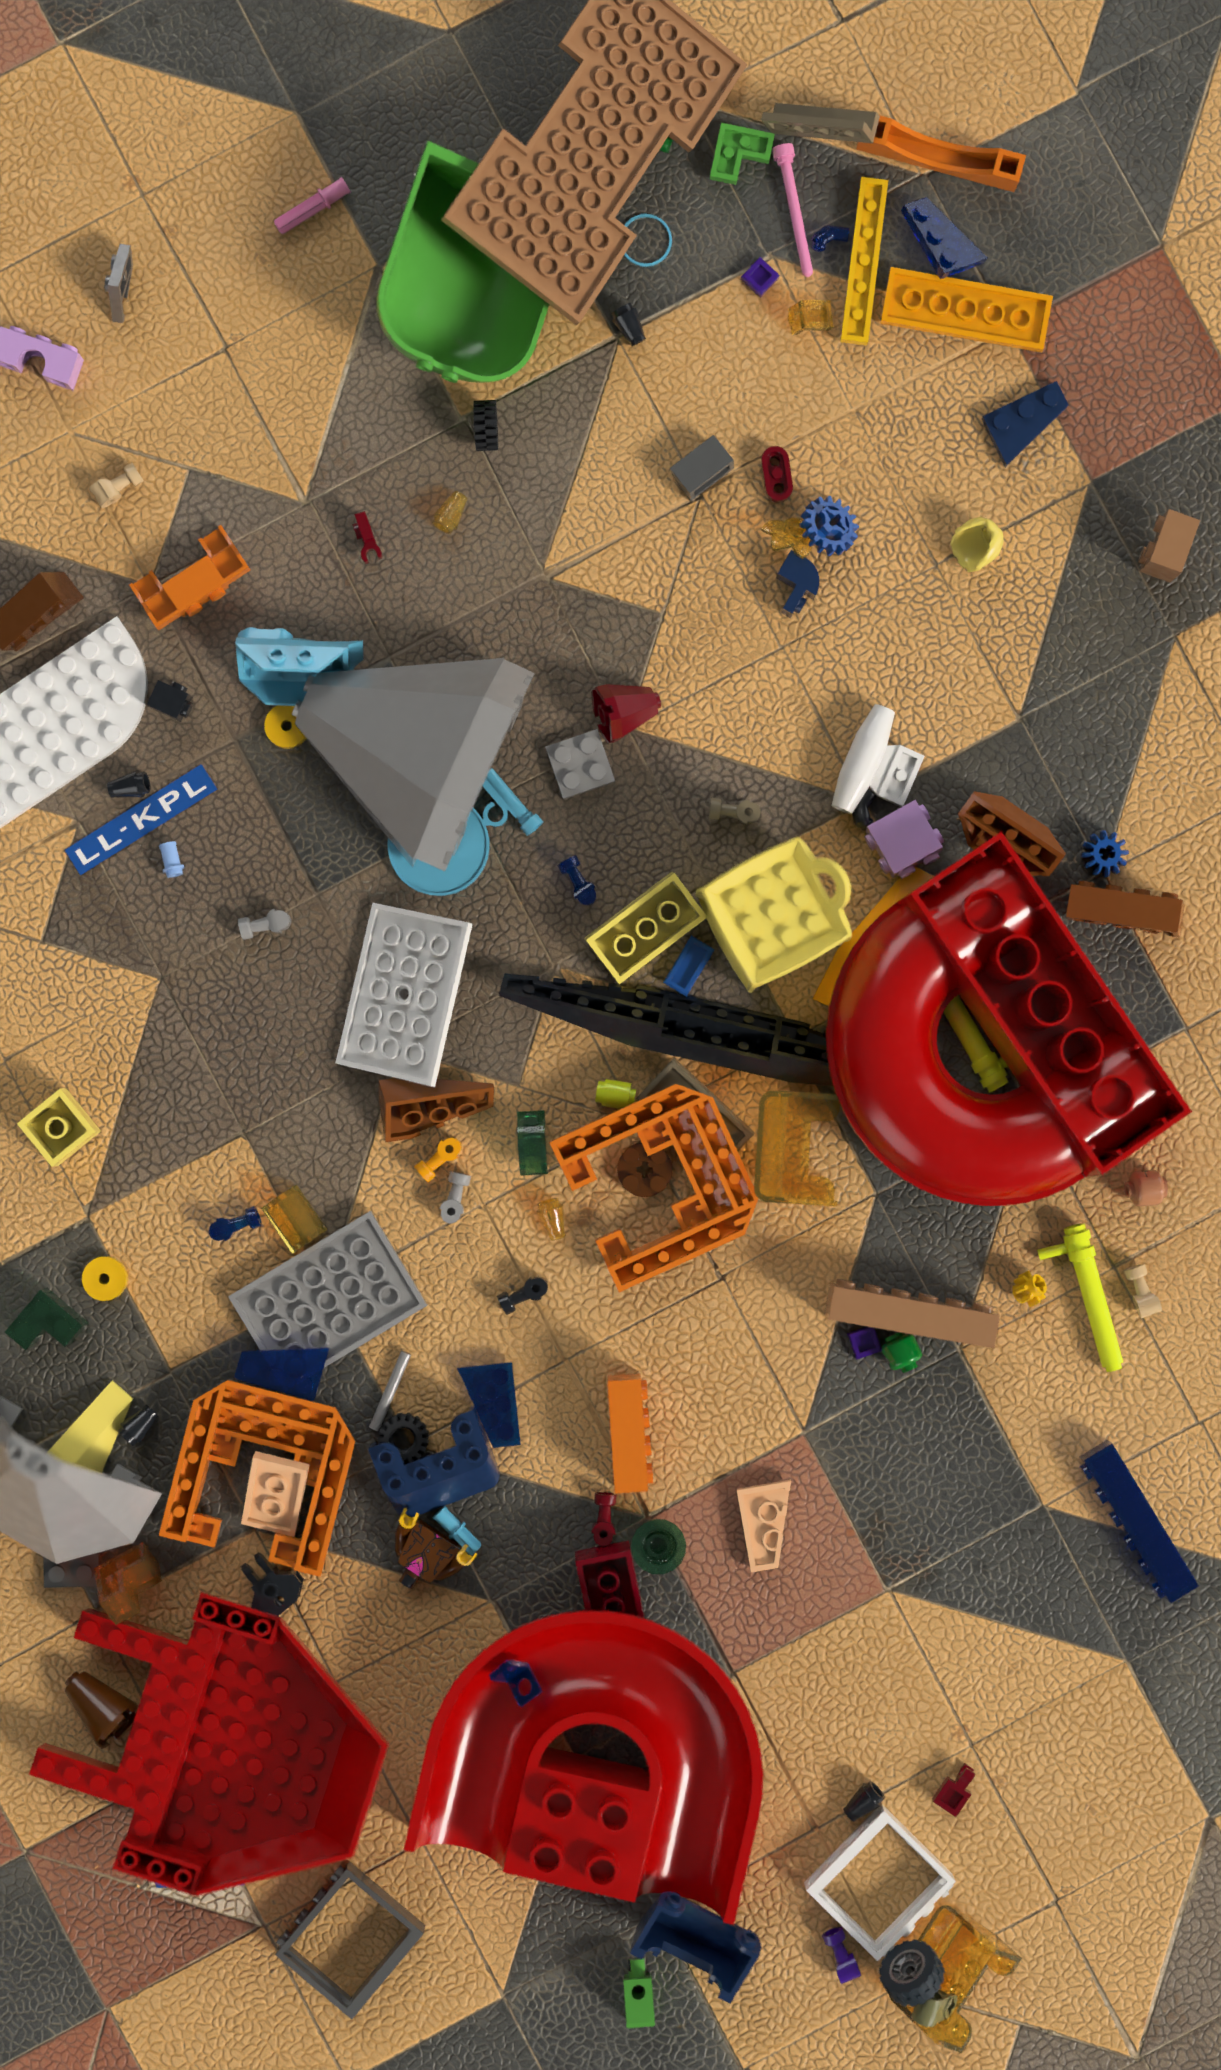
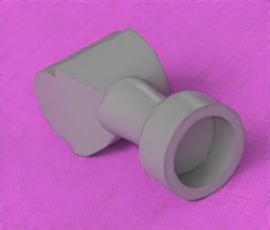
M276 909L270 910L266 917L250 921L249 917L238 919L242 940L253 938V932L271 930L275 933H282L291 925L290 915Z
M450 1171L448 1181L453 1184L448 1199L439 1208L442 1209L441 1217L446 1223H455L460 1219L461 1214H464L461 1199L463 1186H469L470 1175Z

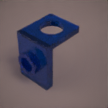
M508 1660L488 1675L491 1681L508 1683L520 1707H523L542 1693V1689L527 1662ZM523 1679H528L531 1683V1691L528 1695L523 1696L519 1692V1684Z

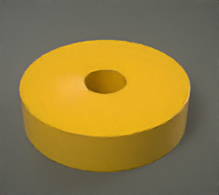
M277 705L266 716L264 724L266 735L273 744L280 748H295L306 740V737L295 725L297 717L292 715L295 706ZM291 722V729L284 731L282 729L283 723Z
M110 1256L93 1259L86 1265L82 1274V1284L89 1296L99 1301H109L123 1293L128 1282L125 1266L118 1259ZM103 1273L109 1276L107 1284L103 1283L100 1279Z

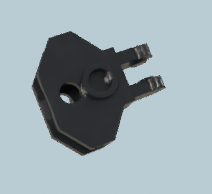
M258 1552L254 1557L256 1563L266 1573L264 1576L259 1578L253 1568L246 1563L241 1566L244 1575L253 1585L251 1589L254 1591L251 1608L279 1616L300 1597L304 1578L295 1570H279L277 1566L273 1568L264 1555ZM277 1596H282L284 1601L279 1600Z

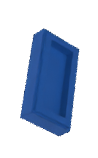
M691 935L663 983L687 997L715 949Z

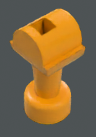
M454 1137L441 1140L436 1153L427 1162L420 1160L414 1168L429 1183L435 1177V1169L446 1161H453L459 1158L457 1155L462 1150L460 1140Z

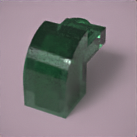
M545 1110L517 1112L520 1176L548 1174Z

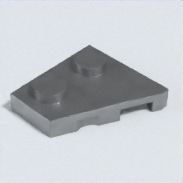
M119 245L117 255L113 254L111 258V275H107L105 278L104 288L105 292H109L112 322L124 323L125 315L122 301L123 298L128 299L133 268L131 245Z

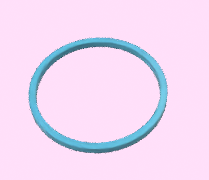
M640 214L628 220L625 226L627 227L632 221L639 218H653L664 225L669 235V246L666 253L655 262L640 263L631 259L627 253L624 254L631 263L642 267H650L662 262L667 257L672 245V235L668 225L661 218L651 214Z

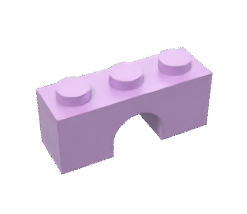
M0 326L1 367L22 373L25 363L30 358L42 357L45 359V367L42 373L44 379L48 383L74 390L84 361L77 348L62 343L61 347L51 344L52 340L42 335H36L35 338L25 335L26 331L15 326H10L9 329Z

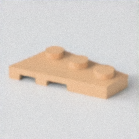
M791 1479L736 1489L751 1572L779 1567Z

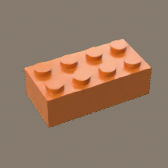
M640 1373L607 1375L615 1494L648 1492V1484H653L652 1463H646V1456H652L650 1435H645L644 1428H650L648 1407L643 1408L642 1400H648L647 1381L641 1380Z

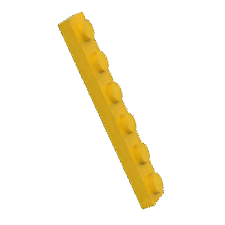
M861 177L840 338L842 343L868 345L888 180Z

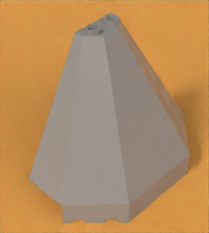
M505 658L317 673L315 677L311 675L308 677L303 689L307 693L303 702L297 701L292 715L297 717L295 721L296 727L409 864L413 867L416 859L446 871L452 855L455 856L465 834L468 817L507 731L511 732L517 719L525 693L534 673L505 660Z
M0 1395V1532L55 1564L134 1543L162 1493L141 1482V1476L120 1464L116 1465L110 1476L64 1462L18 1436L11 1428L23 1408Z

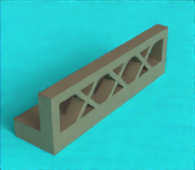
M775 103L773 113L763 112L761 121L774 134L873 143L880 116L877 112Z

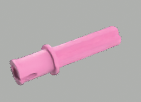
M342 177L339 178V180L323 190L317 189L318 193L276 218L274 223L281 234H285L324 208L330 209L332 203L351 193Z

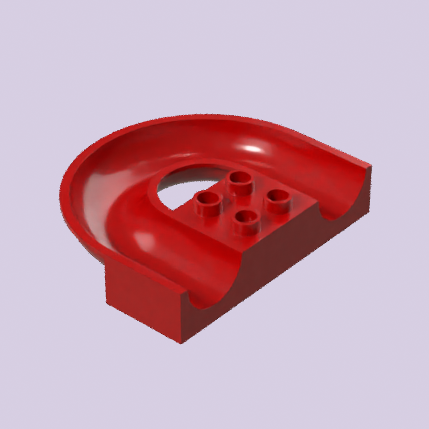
M1002 831L883 912L854 944L840 969L833 987L826 1025V1052L830 1076L841 1108L857 1136L884 1166L906 1182L937 1197L978 1206H1007L1042 1199L1067 1189L1085 1177L1105 1174L1192 1112ZM957 995L961 996L1020 1083V1087L1004 1094H981L965 1088L948 1073L939 1056L937 1029L945 1008Z
M581 1610L542 1617L504 1634L484 1648L468 1663L443 1698L429 1734L403 1850L414 1853L417 1848L429 1844L460 1846L492 1858L501 1866L503 1873L631 1902H635L639 1896L644 1894L675 1892L681 1897L689 1898L708 1906L720 1915L724 1923L734 1925L763 1797V1764L755 1725L747 1705L725 1671L705 1651L673 1629L632 1614L605 1610ZM595 1723L612 1726L626 1733L638 1744L647 1760L649 1772L643 1771V1768L547 1746L559 1734L578 1725Z

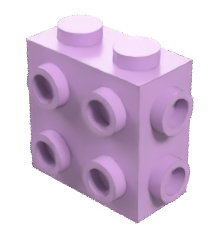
M916 800L870 824L866 828L867 835L864 838L872 851L877 850L881 857L878 860L881 869L885 874L890 873L892 878L900 876L903 879L916 871L914 867L922 862L928 865L940 858L938 854L943 848L941 845L944 843L943 837L937 828L932 829L928 822L930 815L923 804L919 806Z

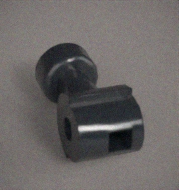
M541 1276L529 1277L524 1286L511 1295L503 1292L497 1295V1298L505 1314L509 1315L516 1310V1304L529 1299L541 1300L548 1290V1283Z

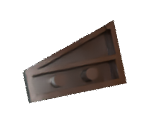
M40 572L0 608V649L2 651H18L28 643L27 640L41 632L47 625L84 598L65 572Z

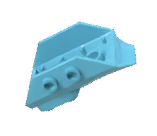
M248 627L238 633L235 642L239 681L265 705L295 706L298 700L303 702L307 693L303 689L310 675L315 677L317 673L353 670L357 664L364 660L363 640L315 641L293 638L292 634L282 628L257 629Z

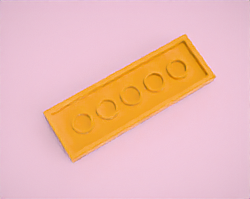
M891 267L880 324L1042 353L1053 296Z

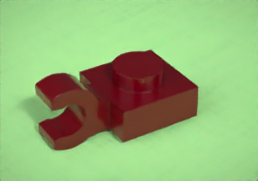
M365 511L354 514L357 523L352 525L357 540L363 538L364 547L361 550L363 562L365 564L369 563L367 553L370 551H375L379 560L382 559L381 549L376 544Z
M964 1763L955 1780L947 1776L933 1796V1802L954 1817H957L971 1796V1792L966 1788L976 1775L973 1772L974 1769Z

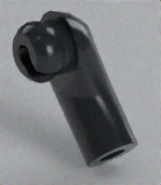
M869 789L852 813L854 824L866 831L867 826L873 823L868 807L877 797Z

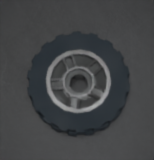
M904 1941L889 1951L881 1962L882 1965L879 1968L880 1982L894 2002L900 2003L901 2006L914 2007L917 2004L925 2003V2001L934 1997V1994L939 1991L940 1985L944 1981L943 1974L945 1970L942 1966L943 1964L933 1948L924 1941Z

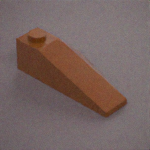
M399 1078L379 1080V1106L385 1143L412 1139L420 1136V1131L435 1126L436 1129L445 1126V1121L455 1117L464 1119L494 1106L493 1083L437 1079L435 1087Z

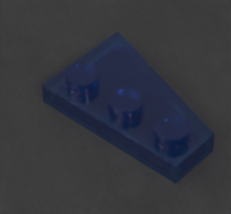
M512 1361L457 1367L492 1447L521 1445Z

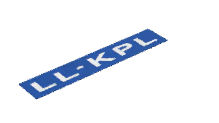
M200 764L65 849V852L81 876L213 793L217 788L203 765Z

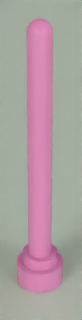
M792 143L780 144L772 148L773 160L777 162L778 166H781L802 274L805 277H810L813 269L791 165L795 157L794 147Z

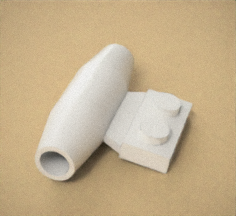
M875 704L857 731L839 773L831 805L835 809L852 814L869 787L877 797L899 807L904 806L924 755L902 745L887 746L895 712L891 709Z

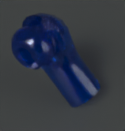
M832 225L822 227L811 238V241H813L811 244L812 249L817 252H823L826 249V243L831 240L848 242L850 228Z

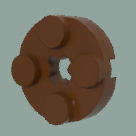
M639 1142L626 1149L619 1158L617 1165L618 1178L623 1187L633 1195L652 1197L663 1191L670 1182L672 1163L665 1150H660L648 1156L642 1142ZM642 1162H648V1166L653 1167V1172L648 1173L646 1178H643L642 1174L637 1172V1167H641Z

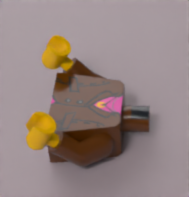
M407 1508L403 1509L395 1532V1552L400 1556L398 1563L406 1568L399 1579L400 1583L413 1589L420 1577L429 1583L434 1579L441 1581L458 1573L464 1566H469L473 1562L477 1553L468 1555L465 1551L468 1547L467 1544L461 1548L456 1541L449 1539L447 1535L418 1517L419 1513L416 1512L414 1517H409L406 1514Z

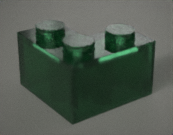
M46 1287L34 1296L4 1333L25 1350L33 1347L45 1332H48L66 1347L76 1339L89 1322Z

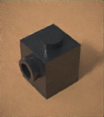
M158 680L147 706L181 722L183 717L187 718L189 716L193 703L191 702L192 697L186 693L188 688L174 681H172L170 686Z

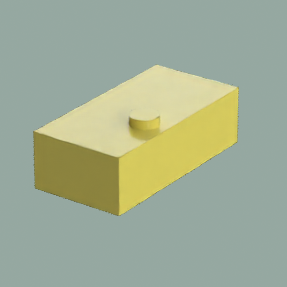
M670 872L591 932L584 940L615 981L621 984L705 920L707 915L677 875Z

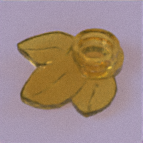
M788 518L785 521L771 520L766 522L761 529L764 533L771 535L770 541L773 551L792 547L795 554L804 559L812 549V546L808 545L811 541L810 538H803L802 536L806 529L800 527V523L803 521L800 518Z

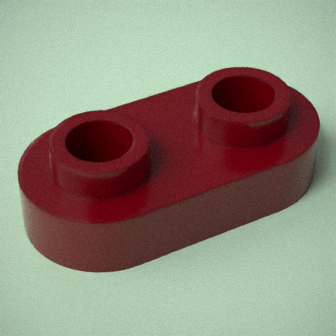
M771 446L764 451L761 458L765 493L771 501L781 503L788 500L793 491L789 456L782 447ZM777 458L780 464L772 466L770 459ZM781 485L784 491L776 493L774 486Z

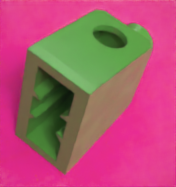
M644 1958L628 1959L629 1974H625L623 1979L627 2028L655 2026L652 1975L650 1972H645ZM641 1985L643 1991L640 1993L635 1992L634 1986Z

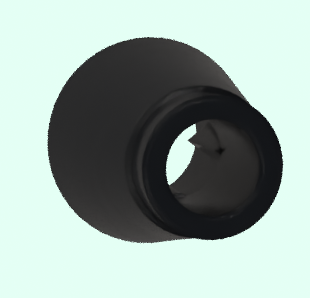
M631 303L611 313L614 318L612 322L627 341L630 342L632 347L646 339L636 307L633 308Z
M136 770L108 782L107 789L111 798L144 797L145 794L150 793L151 785L147 773Z
M146 1404L120 1424L122 1427L117 1432L134 1446L137 1442L141 1443L159 1415Z
M874 1782L863 1783L843 1810L847 1817L854 1822L882 1806L881 1802L885 1799V1796Z

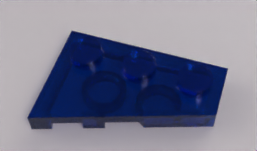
M927 197L907 203L901 209L903 216L940 279L982 265L988 259Z
M330 1347L242 1351L234 1379L315 1401Z

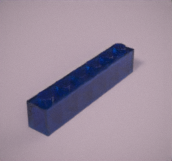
M1106 1440L1079 1456L1083 1462L1079 1466L1088 1481L1090 1479L1094 1480L1098 1487L1094 1489V1492L1102 1504L1107 1502L1112 1512L1108 1513L1109 1517L1117 1528L1120 1526L1126 1533L1123 1540L1131 1552L1137 1551L1141 1558L1137 1562L1145 1575L1151 1574L1155 1581L1152 1587L1160 1599L1165 1597L1169 1603H1173L1199 1587L1113 1443Z

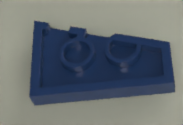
M1057 381L982 417V421L1005 468L1069 406Z

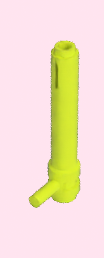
M957 995L948 1004L943 1013L972 1061V1069L975 1074L979 1073L983 1088L987 1087L990 1093L1009 1082L1006 1078L1008 1074L1004 1069L1007 1067V1064L1002 1057L998 1059L996 1053L991 1052L960 996Z
M1085 1223L1065 1227L1064 1243L1038 1249L1039 1258L1043 1260L1068 1254L1069 1261L1073 1262L1101 1365L1103 1368L1105 1367L1106 1372L1119 1370L1122 1368L1123 1358L1095 1262L1094 1245L1090 1244V1230L1086 1229Z

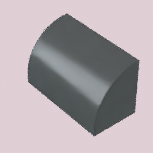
M712 435L674 464L670 471L679 487L688 499L692 501L734 469V460L717 438Z

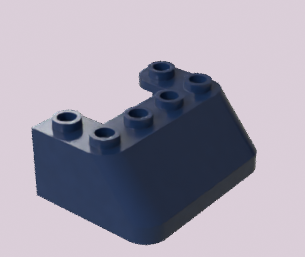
M475 1405L470 1406L467 1412L459 1414L453 1419L451 1433L456 1446L404 1465L401 1454L394 1444L381 1443L378 1445L376 1441L370 1445L368 1450L381 1486L399 1516H401L404 1508H407L406 1514L409 1517H414L416 1512L419 1515L491 1489L498 1483L500 1471Z

